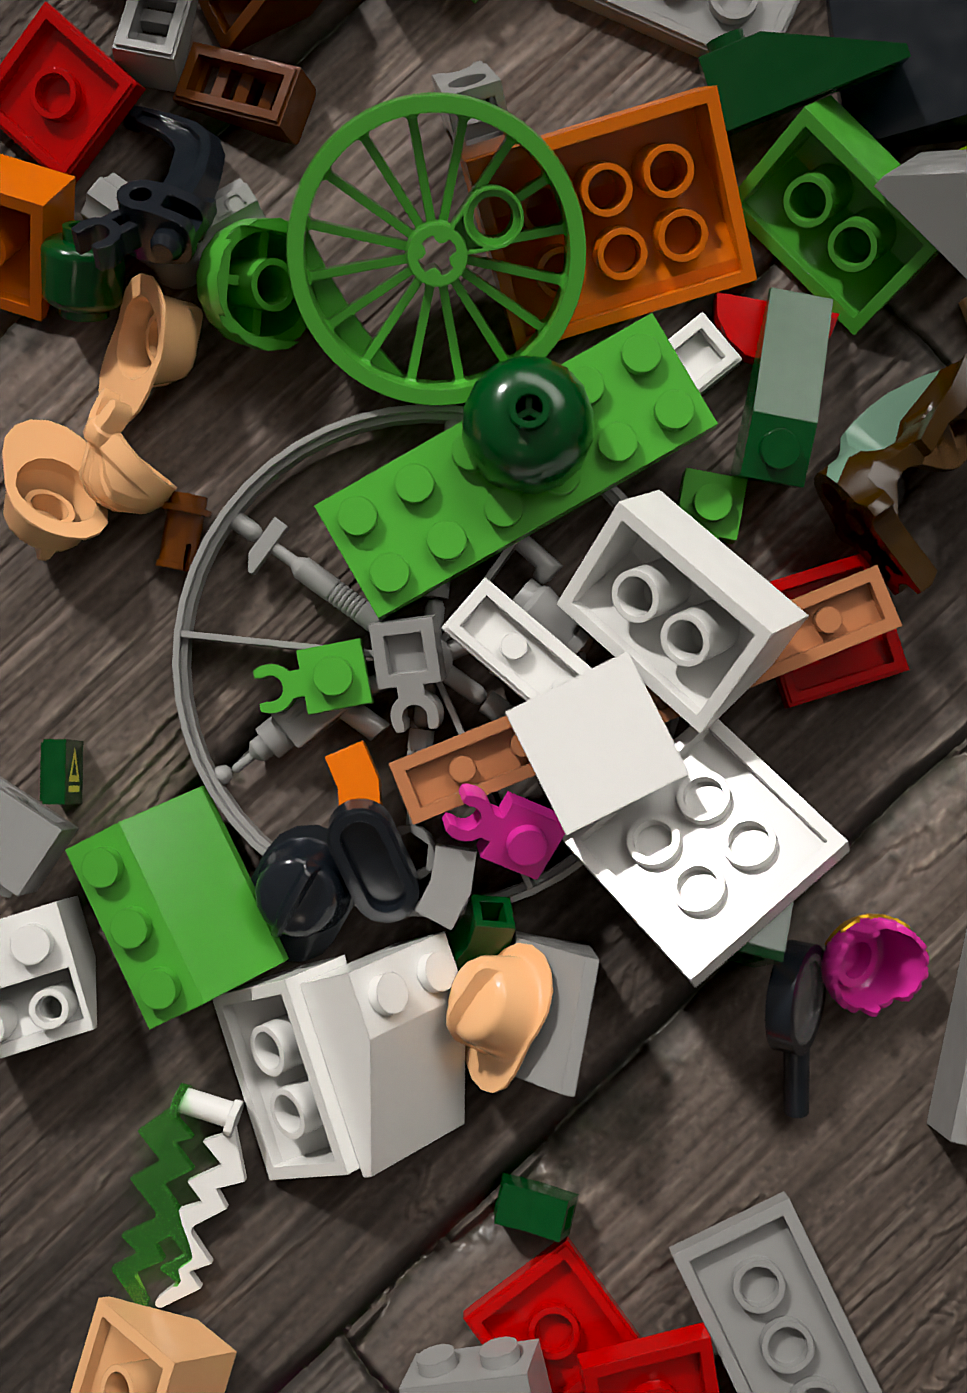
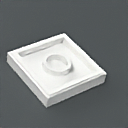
M628 651L505 712L566 835L690 774Z

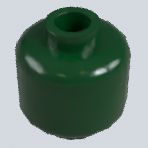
M68 221L62 224V232L46 238L40 248L43 298L51 306L59 309V315L64 319L76 322H98L105 320L110 316L111 310L118 308L122 304L125 293V258L115 268L100 271L96 268L92 249L82 255L75 250L71 229L80 221Z

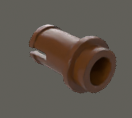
M174 491L169 501L161 506V509L167 510L156 566L189 571L200 546L204 518L211 519L212 512L206 510L208 498Z

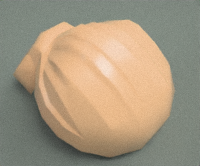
M104 387L94 402L83 431L87 445L79 470L81 482L86 493L95 502L112 511L136 514L150 513L163 506L172 493L176 491L177 487L141 459L128 444L121 432L132 417L131 406L119 401L121 395Z

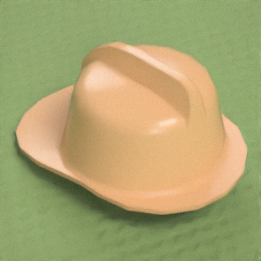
M146 273L134 276L125 289L119 319L105 352L100 370L98 392L100 393L106 387L121 395L119 401L131 406V421L143 408L153 387L165 386L186 377L192 369L203 320L202 310L193 303L163 295L161 287L153 276Z
M30 419L16 424L4 438L2 460L6 494L3 515L9 530L21 541L35 548L38 560L47 561L55 552L71 549L77 546L81 540H87L100 535L108 524V510L106 507L95 502L86 493L79 476L87 445L86 441L68 427L49 420Z
M516 943L504 948L498 955H483L468 961L458 971L450 988L446 1026L453 1039L465 1045L467 1068L472 1080L483 1091L497 1093L508 1087L516 1076L531 1043L540 1032L549 1014L553 995L552 971L545 955L534 945Z

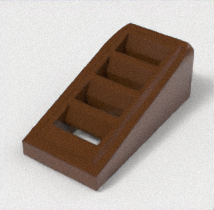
M193 41L173 100L178 105L277 141L297 145L313 106L316 88L301 67ZM215 67L219 69L213 89L210 95L205 94L204 90L212 68ZM236 76H240L241 78L236 89L233 100H229L228 98L234 85ZM260 84L265 85L258 106H253Z

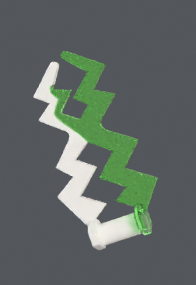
M181 1083L172 1099L171 1106L138 1129V1133L160 1161L133 1174L130 1180L154 1209L156 1216L122 1233L121 1236L137 1253L115 1263L111 1268L135 1303L143 1306L149 1304L150 1297L137 1272L164 1261L166 1255L158 1242L169 1237L173 1238L184 1254L162 1264L160 1270L173 1279L175 1283L158 1296L155 1305L158 1308H162L201 1289L203 1283L194 1270L212 1264L214 1259L194 1231V1226L227 1209L229 1204L220 1189L221 1187L245 1182L247 1179L237 1130L245 1101L239 1099L230 1101L192 1089L191 1084ZM181 1114L224 1127L222 1133L207 1137L203 1141L221 1164L188 1180V1183L201 1201L184 1206L179 1204L166 1185L167 1182L192 1171L195 1167L177 1143L191 1139L195 1135L182 1120Z

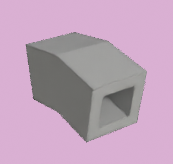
M437 843L431 880L415 912L452 930L471 894L477 849Z

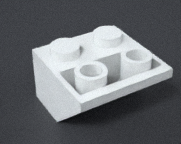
M78 896L1 918L0 1058L95 1029L97 1027L96 956Z

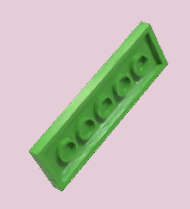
M653 313L561 364L567 367L584 385L594 412L593 442L581 469L562 486L540 494H523V491H512L503 486L500 488L489 483L471 464L462 438L463 421L314 505L380 621L716 428L718 425L716 419Z

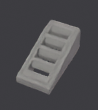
M127 0L112 46L115 62L140 85L175 92L187 59L198 4L197 0ZM148 7L174 12V14L148 9ZM143 31H144V32L155 33V34H160V35H165V36H167V37H161V36H155V35L145 34V33H143Z

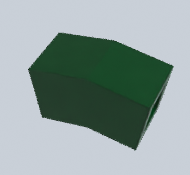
M471 894L463 917L446 935L458 971L470 960L483 955H498L504 948L509 947L516 929L510 897Z
M503 1173L494 1209V1224L526 1231L559 1243L570 1234L579 1194L543 1182Z

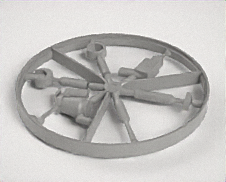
M417 404L387 407L348 417L324 426L299 439L267 461L243 483L222 508L204 536L189 568L179 600L174 628L172 659L175 702L182 733L192 761L210 796L230 824L262 856L273 841L264 835L243 812L225 786L233 778V772L239 773L255 759L267 761L274 754L278 758L282 757L294 746L305 748L339 719L370 741L391 724L365 705L308 715L305 697L299 698L290 709L279 714H270L271 717L255 729L258 735L250 741L249 753L236 762L232 769L227 765L215 767L200 728L194 701L191 671L192 640L286 650H301L322 645L193 632L198 604L209 571L231 530H234L246 540L256 542L248 555V572L250 574L256 575L268 557L273 554L291 568L296 580L369 632L368 625L380 622L366 598L354 592L353 589L312 559L297 557L280 545L279 542L290 528L279 519L274 517L263 532L260 525L244 513L256 498L281 475L305 458L334 443L361 433L399 425L420 423L444 424V431L463 421V406ZM617 486L601 494L614 509L619 501L628 499ZM530 536L505 549L485 577L492 582L515 550L519 552L535 567L533 574L535 580L531 578L515 596L513 601L572 652L578 653V657L586 663V654L591 649L594 638L557 605L560 597L550 586L539 584L551 581L563 565ZM449 581L424 596L433 598L428 600L424 616L433 614L438 616L447 676L442 682L429 683L430 691L436 694V687H438L459 735L464 733L465 730L443 683L473 704L480 705L484 702L479 712L491 721L506 716L505 712L514 708V706L494 691L486 700L487 692L484 687L453 666V660L467 655L469 652L454 639L450 640L451 637L446 632L442 635L441 627L443 626L445 607L443 601L439 599H449L451 582ZM364 649L365 657L373 658L372 650ZM376 673L369 676L373 696L390 689H378ZM418 705L414 707L413 719L415 726L420 729L409 728L407 755L432 746L435 731L422 730L429 728L426 711ZM679 717L664 723L672 739ZM493 793L488 794L489 802L498 806ZM407 811L406 824L397 827L400 836L412 832L428 844L426 866L416 870L420 880L426 877L433 868L437 843L432 834L424 827L418 826V823L413 825ZM572 853L554 867L542 872L538 880L530 879V877L521 874L524 882L483 895L510 897L511 903L532 896L561 881L583 864ZM470 898L467 899L460 915H464ZM415 909L408 915V916L425 917V916H423V915H421V914L415 912Z

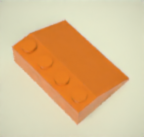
M717 85L697 87L540 135L553 150L570 177L581 206L586 234V265L580 297L573 316L559 340L757 280ZM515 144L488 184L501 185L514 193L538 177L541 169L519 144ZM496 151L460 162L468 192H470ZM545 185L520 202L524 212L522 229L554 224L561 220L559 207L550 185ZM487 197L483 199L474 211L479 231L486 235L499 234L508 226L510 221L509 205L500 197ZM559 234L512 243L501 249L486 251L488 258L560 273L563 270L564 235ZM492 270L498 290L537 318L544 319L556 296L559 287L557 284ZM503 306L517 351L530 339L536 329Z

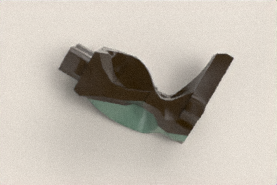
M967 354L958 362L939 371L920 376L887 393L872 404L842 434L840 438V452L837 459L814 477L817 494L835 526L837 536L842 542L855 548L871 567L878 565L885 584L894 595L901 593L907 587H910L917 594L922 593L933 584L938 571L899 520L897 482L900 475L910 469L948 472L959 468L967 460Z

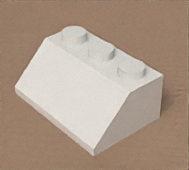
M660 490L618 502L557 602V605L614 657L628 651L644 684L700 734L706 731L773 665L809 616Z
M345 955L304 964L235 987L212 999L269 1180L348 1175L360 1168L300 986L305 981L347 964Z

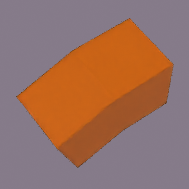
M364 741L325 756L338 788L339 805L348 800L364 798L378 802L383 806L381 778Z

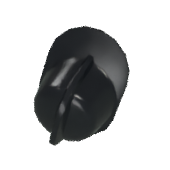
M297 825L279 834L266 849L251 878L255 887L257 908L264 921L272 927L271 935L275 938L279 937L289 958L286 962H305L322 955L335 940L355 904L327 845L328 828L320 825Z

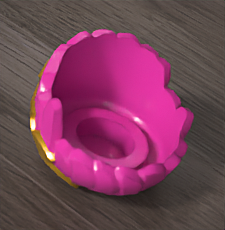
M870 913L855 916L840 924L824 943L826 950L823 953L821 963L823 983L831 997L842 1008L852 1013L862 1011L871 1017H877L880 1014L881 1008H887L893 1003L894 999L901 1002H909L914 997V994L921 989L922 982L928 978L927 966L929 965V955L926 950L927 946L916 933L911 931L908 924L897 918L885 914Z

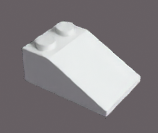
M445 931L392 944L300 984L363 1177L376 1175L464 1124L465 1045L454 1040L446 1026L448 997L458 969Z

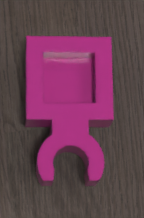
M461 784L458 791L462 802L476 809L472 815L465 818H459L445 812L442 820L447 833L460 841L479 839L476 846L481 858L538 880L565 835L554 810L507 791L498 807L489 802L486 793L480 787L473 784Z

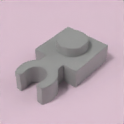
M437 614L380 621L368 625L378 689L397 687L398 699L391 709V723L397 733L405 732L410 727V719L408 717L410 705L421 706L426 711L429 729L438 728L444 719V708L439 697L430 691L429 683L442 682L447 676Z

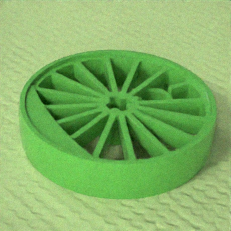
M441 92L417 93L390 99L363 111L339 128L316 153L299 183L291 206L286 239L287 267L292 292L305 324L324 352L343 371L366 387L397 400L423 405H453L466 403L476 381L489 369L470 376H465L463 373L448 285L451 284L497 356L499 363L516 356L546 357L566 330L580 297L586 265L585 225L576 191L565 168L548 144L527 124L496 105L470 96ZM422 113H450L458 117L437 219L435 218L417 119L418 115ZM401 117H405L408 122L425 221L420 217L370 137V131L374 128ZM474 118L504 133L505 138L451 221H448L467 123L470 119ZM357 140L362 142L415 228L410 227L333 171L332 165L352 143ZM519 144L541 169L540 175L514 193L501 185L488 184L513 145ZM327 180L405 235L407 239L314 219L310 213L322 181ZM545 185H550L559 207L561 220L554 224L522 229L524 212L520 202ZM487 197H500L508 203L511 216L508 226L496 235L483 234L474 225L473 215L475 208L480 201ZM309 230L396 248L405 252L326 266ZM559 234L564 235L563 270L560 273L475 255V253L501 249L512 243ZM433 236L439 244L450 240L455 245L447 253L450 264L446 268L440 270L439 266L434 262L426 266L420 262V259L426 254L423 243L426 238ZM407 264L350 304L333 279V277ZM466 265L557 284L559 287L546 317L539 319L470 270ZM414 275L373 338L355 313ZM460 276L536 329L530 339L512 355L506 354L459 279ZM424 283L425 286L408 371L404 375L380 346L421 284ZM434 287H438L454 372V377L448 380H425L416 377Z

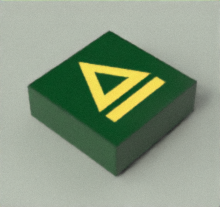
M43 739V742H41L40 801H42V805L82 804L83 741Z

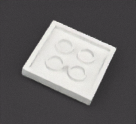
M719 719L701 734L690 726L674 740L690 774L568 835L565 834L562 839L570 851L695 988L850 852L848 841Z

